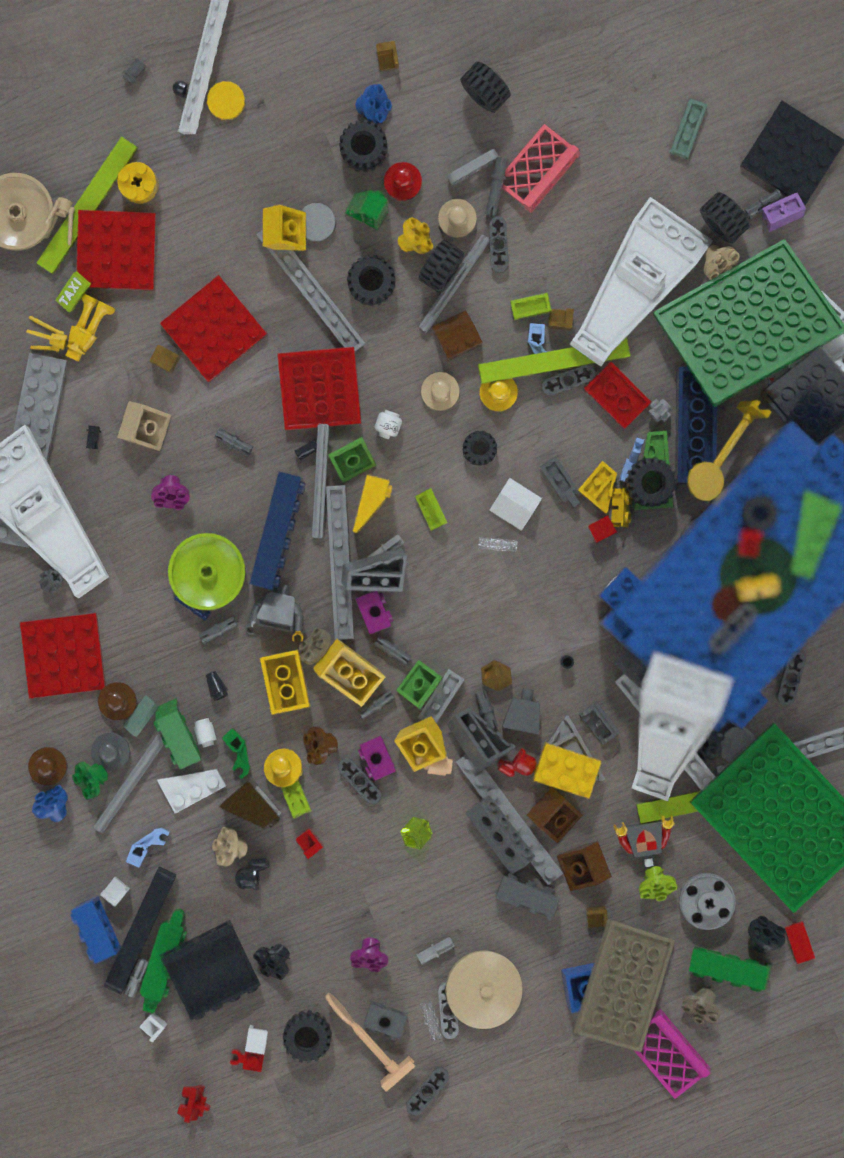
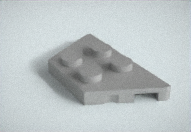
M566 715L548 743L592 757L569 715ZM600 769L595 781L605 780Z

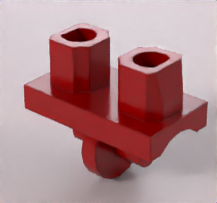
M205 1086L183 1087L182 1097L188 1098L189 1101L188 1105L180 1104L177 1114L185 1118L184 1122L191 1123V1121H196L198 1116L203 1117L204 1111L210 1110L211 1106L206 1103L207 1097L203 1096Z

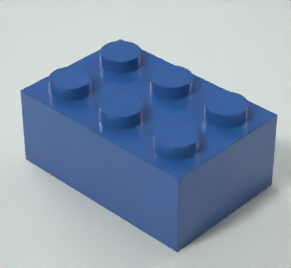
M99 896L78 904L71 910V919L80 929L78 932L79 937L88 947L86 951L90 960H93L96 964L116 955L120 951L121 945Z

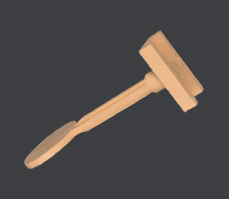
M331 993L325 996L335 1012L347 1024L352 1026L354 1032L385 1065V1069L389 1073L380 1080V1083L386 1092L415 1067L413 1064L414 1060L410 1056L397 1065L394 1060H391L365 1030L353 1021L348 1011Z

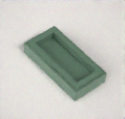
M145 695L123 727L133 736L137 737L159 705Z

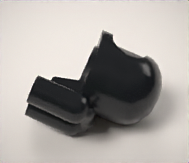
M266 858L252 859L248 862L251 867L242 868L237 871L235 882L238 888L243 890L253 888L255 891L259 890V872L270 867V862Z

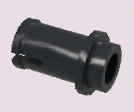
M88 425V429H86L88 431L86 448L98 450L99 433H101L100 427Z
M315 439L312 441L308 440L307 444L294 450L300 461L310 454L317 452Z

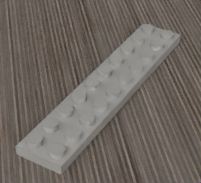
M29 353L13 433L24 425L28 426L48 462L68 361ZM0 518V542L30 548Z

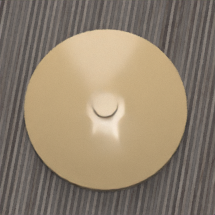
M7 173L0 176L1 248L14 251L29 249L40 243L47 236L53 225L54 215L48 225L44 224L54 207L52 197L44 185L32 176L22 173Z
M487 950L471 952L459 959L448 974L445 986L447 1003L453 1014L470 1027L478 1029L497 1027L508 1021L519 1007L522 998L521 977L512 962L503 955Z

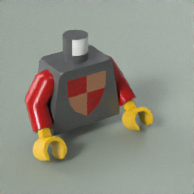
M662 816V822L657 820L632 825H625L622 822L623 826L621 828H617L616 825L613 827L619 844L628 854H633L634 857H642L643 867H650L655 865L653 855L660 854L667 845L671 835V828L674 826L673 816H671L669 821H665V816Z

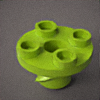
M652 866L645 871V881L639 885L640 897L642 899L663 901L667 899V895L678 889L676 879L672 876L664 875L663 871L665 869L659 866Z

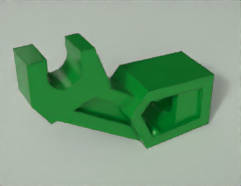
M232 728L222 739L233 752H237V760L232 770L235 771L239 767L242 768L243 773L239 776L242 780L250 772L251 768L246 739ZM235 738L242 742L239 749H236V746H233L231 743Z

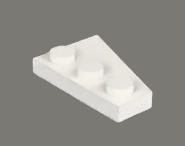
M218 769L157 780L175 814L226 786Z

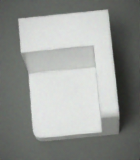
M114 877L100 895L113 906H116L130 888L117 877Z
M154 1012V1014L148 1016L140 1028L151 1037L150 1041L153 1042L165 1029L167 1023Z
M250 1025L245 1051L264 1054L268 1031L255 1029L254 1025Z

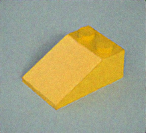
M366 476L353 528L354 533L358 534L385 503L386 497L390 498L393 487L390 485L389 480Z

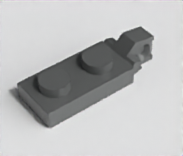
M555 456L540 466V469L563 502L568 500L573 508L578 506L580 502L575 496L579 493L577 487Z

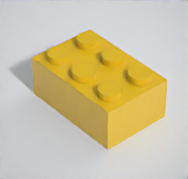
M339 639L335 640L313 668L319 677L361 707L386 678L377 667Z
M299 650L260 658L271 714L311 706Z
M544 742L533 780L590 798L601 761Z

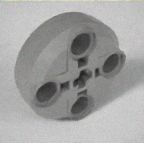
M697 874L682 885L679 894V907L684 918L696 928L703 930L717 929L730 920L735 910L736 900L732 887L726 880L716 874ZM716 881H722L723 883L720 890H714L713 888ZM689 886L696 887V892L693 895L687 894ZM706 899L711 901L709 905L705 903ZM721 908H727V915L724 917L718 915ZM694 913L701 914V918L697 922L691 919Z

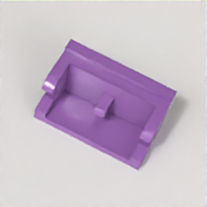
M794 193L762 208L763 220L766 219L767 229L771 232L804 217L806 208L798 193Z

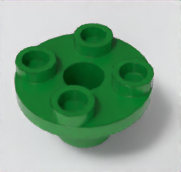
M82 761L75 765V774L72 775V779L76 785H79L84 798L89 800L99 796V784L104 785V782L108 780V773L102 765L96 763L90 766Z

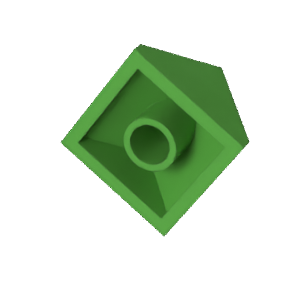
M363 437L328 455L343 483L376 466Z
M418 660L396 691L421 709L443 677Z

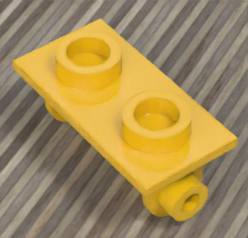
M614 488L612 493V506H619L618 510L612 509L611 522L614 527H620L621 525V527L629 528V523H631L632 516L631 512H629V505L632 503V498L628 495L629 491L626 488Z
M769 574L757 579H743L741 582L736 583L739 589V599L745 601L758 598L757 591L759 590L761 597L775 595L776 592H779L778 585L780 582L775 575Z

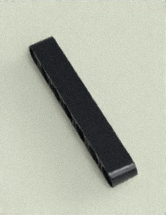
M160 866L158 867L103 987L120 995L122 994L177 874Z

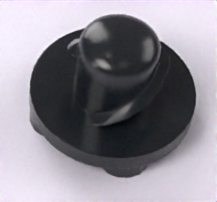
M721 728L719 731L711 729L697 749V754L702 760H714L721 755V742L725 738Z
M759 916L757 919L752 920L748 926V933L752 939L751 946L758 953L778 950L785 943V929L768 920L765 916Z
M276 944L271 949L260 947L253 954V958L261 967L260 971L264 976H272L283 980L288 974V967L285 961L290 959V953L284 945Z

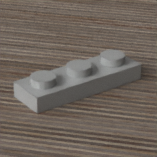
M448 669L417 718L424 720L432 716L437 723L465 679Z

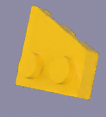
M601 461L577 491L607 514L617 472Z

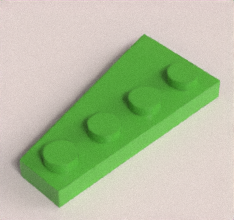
M667 431L647 432L643 460L645 458H655L663 460L666 464L670 465ZM655 471L645 473L641 481L643 490L648 494L655 493L661 484L660 477ZM669 498L666 504H661L658 507L643 506L635 502L634 510L672 508L673 500Z
M806 490L803 493V503L800 511V522L797 530L791 572L811 580L842 506Z

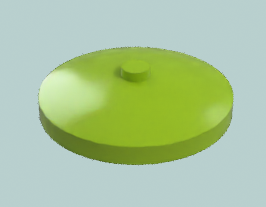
M212 533L197 534L185 539L174 550L168 566L169 582L176 596L188 606L199 610H215L232 602L240 593L246 575L244 559L238 548L228 539Z

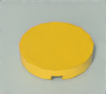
M222 81L210 89L207 95V104L210 112L216 118L232 120L242 113L245 107V97L237 84Z

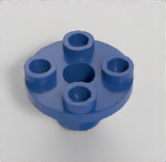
M381 84L369 85L364 90V93L357 98L355 104L359 114L364 115L369 122L373 121L376 124L385 121L388 111L392 109V103Z
M57 785L46 792L38 793L35 796L36 801L32 806V812L35 817L39 819L49 817L53 822H59L67 815L65 805L68 799L67 792L60 785Z

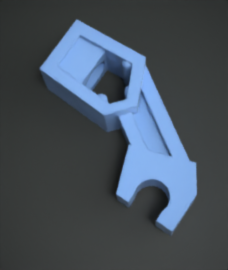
M529 324L527 342L534 354L547 352L542 346L544 343L545 324ZM532 334H540L539 344L532 341Z
M636 438L630 457L625 460L619 481L625 482V478H628V470L632 469L631 466L638 463L637 460L644 443L643 439Z
M162 827L156 828L153 832L132 844L126 862L140 867L149 851L148 847L152 844L165 845L166 841L161 840L160 835L165 834L168 836L170 831ZM137 847H143L142 856L134 853Z

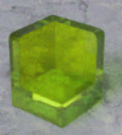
M412 817L401 830L405 846L419 850L423 848L432 836L428 820Z

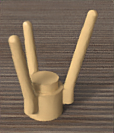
M59 197L55 201L54 207L44 223L48 225L54 215L53 225L46 236L47 239L50 237L58 216L66 217L69 214L68 245H71L75 208L71 207L72 202L70 200Z

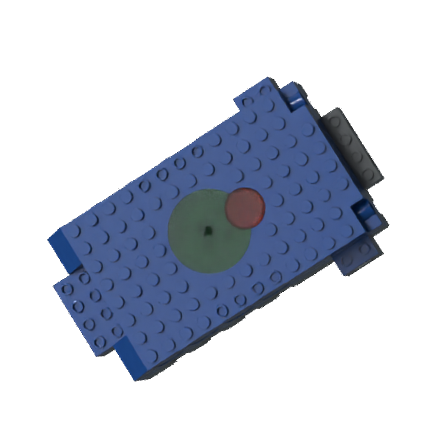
M792 421L780 427L758 450L759 453L735 474L730 484L722 489L716 498L709 502L707 508L700 516L688 524L681 533V536L672 545H669L639 578L627 567H624L596 595L610 608L600 618L598 624L610 632L626 649L613 664L641 690L644 687L655 653L732 679L719 718L711 728L719 731L727 721H730L738 728L743 729L769 701L760 693L762 688L791 659L809 637L819 629L837 607L844 602V444L837 437L831 435L826 437L817 446ZM805 490L842 506L811 580L791 572ZM760 495L771 498L776 503L779 511L778 520L770 529L761 531L762 540H759L758 556L737 555L739 531H753L746 527L741 520L742 516L740 513L743 504L754 496ZM756 505L752 509L751 515L755 521L763 522L767 518L768 512L764 506ZM769 574L775 575L780 582L778 585L779 592H776L775 595L761 597L759 590L757 591L758 598L745 601L739 599V589L736 583L741 582L743 579H757ZM741 606H752L756 610L755 620L725 651H713L709 646L710 638ZM743 610L744 615L740 619L737 616L734 618L741 623L742 627L745 625L742 621L745 618H751L749 615L750 610ZM730 623L727 626L728 633L736 634L738 626L735 623ZM722 631L721 634L724 635V636H723L720 640H718V639H715V640H714L715 643H716V644L714 645L715 648H716V647H721V648H722V647H723L722 641H723L725 638H727L728 641H729L731 638L728 637V636H726V635L724 634V632Z

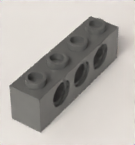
M490 795L475 803L465 812L511 875L527 866L533 860L535 855Z

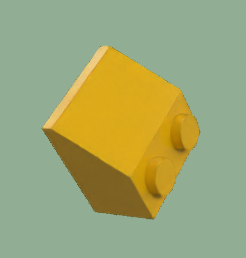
M283 205L263 208V247L274 250H306V212Z
M432 716L400 730L394 740L414 772L446 758L442 731Z

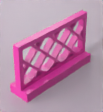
M660 1009L650 1021V1025L655 1023L659 1027V1035L647 1033L642 1048L644 1053L635 1051V1053L673 1098L676 1099L701 1078H706L711 1074L710 1066ZM647 1037L659 1038L658 1048L646 1047ZM660 1040H670L672 1043L671 1049L660 1048ZM646 1050L656 1051L657 1061L648 1060L645 1057ZM659 1052L671 1053L670 1062L659 1061ZM673 1054H681L684 1057V1064L672 1063ZM658 1065L670 1066L669 1076L661 1075L658 1072ZM672 1067L683 1068V1077L671 1076ZM685 1069H694L698 1075L694 1078H685ZM671 1080L682 1081V1087L675 1092L670 1086Z

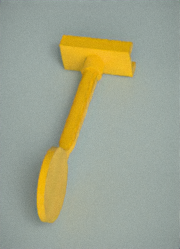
M758 400L739 402L736 408L744 414L742 420L713 463H699L690 470L687 485L695 498L709 501L721 493L724 486V477L720 467L748 425L754 419L768 418L771 414L770 410H760L758 408L760 404Z

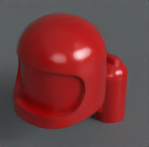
M521 748L512 761L500 759L497 763V770L508 777H514V771L523 776H529L536 770L537 761L534 757L528 755L525 749Z

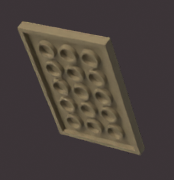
M608 919L573 1032L641 1052L675 940Z

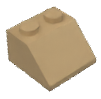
M129 401L117 438L160 451L171 415L146 405Z

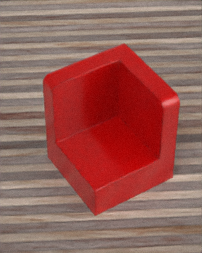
M608 515L588 526L595 543L617 532Z
M739 531L737 555L758 556L759 540H762V532Z
M311 828L296 838V842L303 849V854L307 859L324 847Z

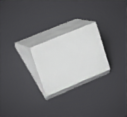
M509 478L490 511L522 531L542 498Z

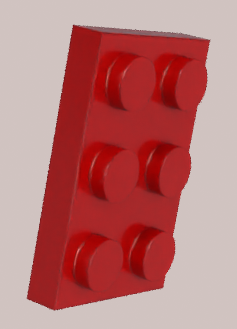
M612 362L584 388L623 429L651 403Z

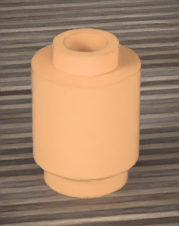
M446 757L424 767V769L427 770V774L446 776V774H451L452 759Z

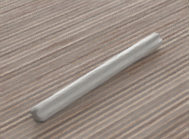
M481 235L419 325L420 330L425 333L429 331L490 242L487 236Z
M319 424L317 433L313 538H323L329 440V425Z
M156 735L95 823V830L100 833L105 831L164 746L162 735Z

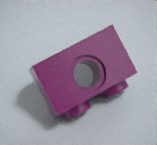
M374 591L356 598L369 634L391 626L390 622L393 621L390 611H385L383 604L386 601L383 593ZM373 606H378L381 609V614L378 617H373L370 614V609Z
M381 735L360 744L358 752L362 760L366 759L368 766L365 768L370 778L373 777L374 780L396 772V768ZM374 753L380 754L382 757L381 762L373 763L371 755Z

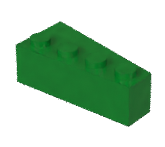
M696 946L693 948L688 970L693 972V976L704 978V975L712 977V981L723 983V980L731 982L730 985L740 988L742 985H745L754 992L765 991L767 988L773 963L766 962L764 966L760 965V962L755 959L749 958L743 961L737 955L725 954L723 956L718 951Z

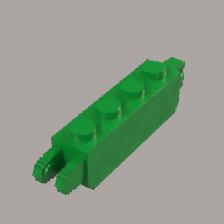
M181 908L174 910L175 912L172 913L171 919L162 922L140 989V993L144 997L142 1011L154 1014L163 997L167 998L170 990L167 984L171 978L161 960L160 954L180 945V942L184 943L187 931H184L186 925L182 924L185 913Z

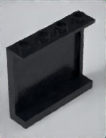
M230 920L160 954L161 960L190 1020H199L206 1015L205 1013L211 1010L217 1011L223 1007V1004L229 1001L235 1002L240 999L241 995L252 993L261 985Z

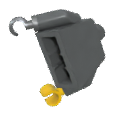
M279 585L277 593L268 592L267 596H263L253 605L249 618L250 623L245 627L248 634L252 635L255 633L250 632L248 627H254L257 624L293 633V642L295 641L294 636L300 635L301 642L303 641L304 634L301 631L303 630L304 616L300 605L295 603V597L288 596L290 592L289 586Z

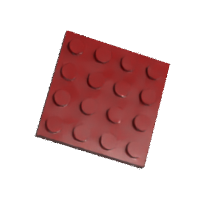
M78 210L77 272L91 283L89 288L154 291L156 213Z
M219 275L160 322L161 326L208 383L268 335Z
M354 347L277 353L285 430L316 428L319 424H327L329 426L361 424Z
M97 613L20 622L29 698L101 690L106 686Z

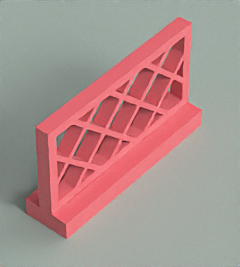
M544 124L506 169L505 176H514L515 185L506 186L503 184L502 189L532 213L580 156L579 149L575 145L569 144ZM546 131L551 135L552 142L540 143L541 135ZM562 144L567 148L564 153L555 154L554 145ZM552 146L553 155L542 156L541 147ZM539 147V156L528 157L530 148ZM553 159L554 164L551 168L543 169L542 160ZM540 160V169L529 170V161ZM519 162H526L527 171L516 172L515 166ZM541 173V180L538 183H530V174ZM527 175L528 184L517 185L516 176ZM529 188V194L525 199H522L518 196L517 189Z

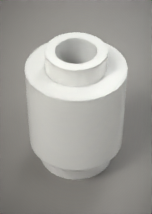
M209 718L195 721V727L193 728L198 745L202 744L203 748L214 745L213 741L217 739L213 724L209 721Z

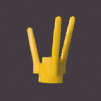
M29 316L30 320L54 332L50 336L27 329V333L50 340L49 344L52 345L30 346V349L53 350L59 352L60 349H65L68 335H64V331L57 330L41 320Z

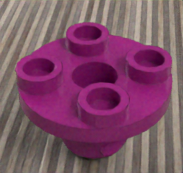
M167 475L161 479L160 484L152 489L151 499L157 508L164 507L182 510L184 505L190 500V492L185 486L180 484V479L177 476Z
M371 937L363 939L362 948L350 954L352 967L368 968L371 972H380L381 968L386 967L389 961L388 956L380 952V941Z

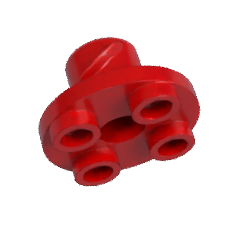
M398 162L390 166L386 171L384 186L387 193L395 200H410L419 193L422 186V176L413 164Z

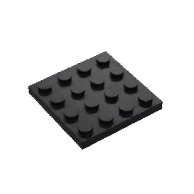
M781 100L740 166L787 196L798 193L805 206L843 147L844 139Z
M822 345L760 392L786 424L792 421L816 445L844 426V372Z

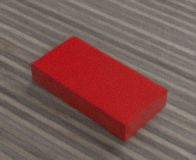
M803 921L785 926L784 929L796 964L815 959Z

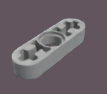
M495 149L486 152L447 176L450 184L453 186L494 163L497 159L496 157H499Z
M445 981L438 988L441 1030L445 1038L453 1039L459 1033L458 1018L454 1014L446 1015L443 1012L444 1006L448 1005L447 1001L442 1002V999L446 1000L445 993L441 992V990L445 989ZM455 1018V1021L451 1020L452 1028H456V1030L449 1034L448 1031H445L448 1028L447 1020Z

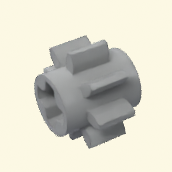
M655 399L649 405L651 409L648 413L656 422L660 420L665 422L671 416L669 412L672 408L664 399L660 401Z

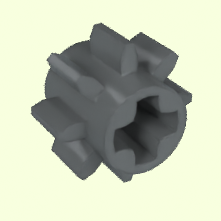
M49 569L39 575L42 578L39 583L43 591L52 594L62 588L60 583L63 579L58 571Z

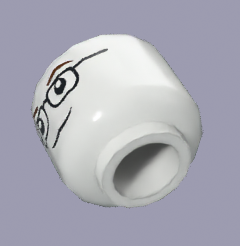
M388 410L380 412L374 426L375 430L379 432L378 436L389 439L390 436L396 437L402 424V419L399 418L400 415Z

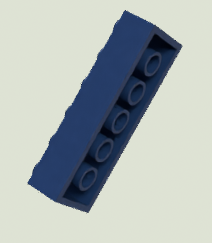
M678 367L676 369L675 478L677 483L675 484H687L690 470L695 465L702 462L713 463L717 458V406L714 407L689 368Z
M278 472L249 583L251 585L275 590V587L280 585L281 576H278L280 568L284 569L286 558L283 557L284 552L289 550L291 539L288 538L289 533L294 531L296 521L293 519L294 514L299 512L301 502L298 501L299 495H303L306 484L303 482L302 477Z

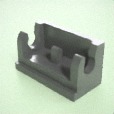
M596 701L579 713L602 745L621 733Z

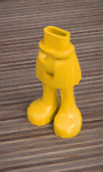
M85 293L82 296L84 303L83 311L76 326H71L67 344L69 348L65 356L78 362L82 354L85 355L86 353L84 352L97 339L95 333L101 319L106 314H114L116 310ZM96 307L94 316L87 329H85L91 311Z

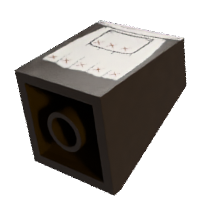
M252 778L219 806L222 810L263 829L267 826L273 827L280 820L279 815L281 811Z

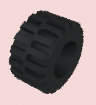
M475 62L460 78L461 84L469 96L489 112L495 113L511 96L510 90L503 79L484 63Z
M357 120L355 124L350 123L348 128L343 130L339 143L340 153L345 164H348L349 168H355V171L358 172L360 170L367 172L369 169L373 171L386 158L388 150L386 135L380 126H376L375 122L368 123V120H364V122ZM360 137H368L374 141L375 148L368 155H358L352 149L353 142Z
M717 192L700 208L701 216L709 228L728 243L733 244L750 228V222L740 206L729 196L721 192Z
M444 239L435 247L419 273L418 280L437 293L442 291L462 263L465 252Z
M365 255V258H358V261L352 264L351 269L349 268L347 276L348 288L357 302L360 301L361 304H369V306L374 304L380 305L381 302H386L388 297L393 294L395 289L394 270L384 258H378L377 255H373V257ZM371 270L379 272L383 278L381 287L374 291L365 290L360 284L361 276Z
M645 458L644 460L637 461L638 463L631 466L632 469L628 470V478H625V482H627L625 487L629 491L628 495L630 498H633V501L648 507H658L661 504H666L668 499L674 496L672 493L677 488L675 487V483H677V479L674 477L676 475L675 471H672V467L663 460ZM648 471H655L661 480L659 489L653 494L646 493L641 485L642 478Z
M311 1010L305 1013L301 1011L288 1020L283 1033V1046L286 1047L287 1054L292 1055V1059L295 1060L297 1058L301 1063L303 1061L311 1063L312 1060L316 1062L328 1051L332 1039V1030H330V1024L326 1022V1018L319 1016L320 1013H312ZM302 1027H311L317 1031L319 1040L313 1046H303L296 1039L297 1031Z

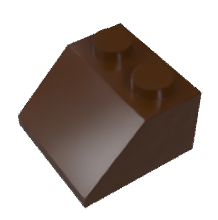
M467 311L431 326L447 361L482 346L483 342Z
M552 787L532 807L527 816L543 832L558 843L582 818L583 814Z
M598 841L581 845L557 855L570 891L596 886L612 877Z

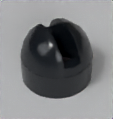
M176 81L172 87L174 94L183 98L187 92L188 83Z

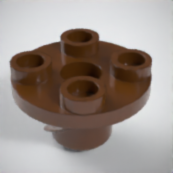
M123 682L110 683L99 694V709L105 717L111 720L126 719L134 712L137 706L136 694L129 685Z
M319 726L311 727L308 733L303 735L309 764H324L328 755L330 756L331 753H335L338 749L336 737L332 733H325Z
M53 747L38 749L32 754L28 763V770L32 779L45 786L54 785L61 781L68 768L63 753Z

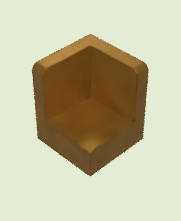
M395 41L376 44L380 71L399 68Z
M551 309L548 328L571 330L574 309Z
M157 345L149 362L172 374L180 356L161 345Z
M494 660L481 668L483 685L495 691H501L512 684L510 667Z
M606 907L586 908L588 928H605L608 920Z

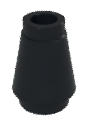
M216 671L205 675L210 697L214 701L228 696V688Z

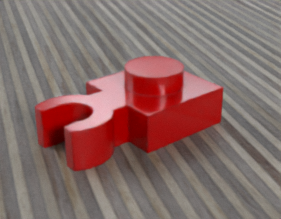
M232 1049L231 1053L237 1054L238 1059H231L230 1064L238 1065L243 1063L242 1069L262 1072L265 1053L259 1054L245 1051V1054H243L238 1049Z

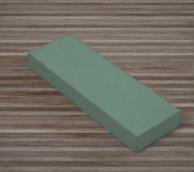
M689 99L670 150L671 154L688 159L708 104Z

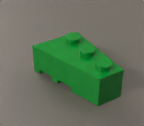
M369 190L355 193L344 214L379 230L389 211L388 199L385 198V194L377 190L375 192Z
M177 698L158 707L155 711L156 721H154V725L157 731H161L164 736L162 738L166 749L170 748L172 752L170 757L173 764H177L179 769L201 761V753L191 731H189L185 723L184 715H181L178 708L179 703Z

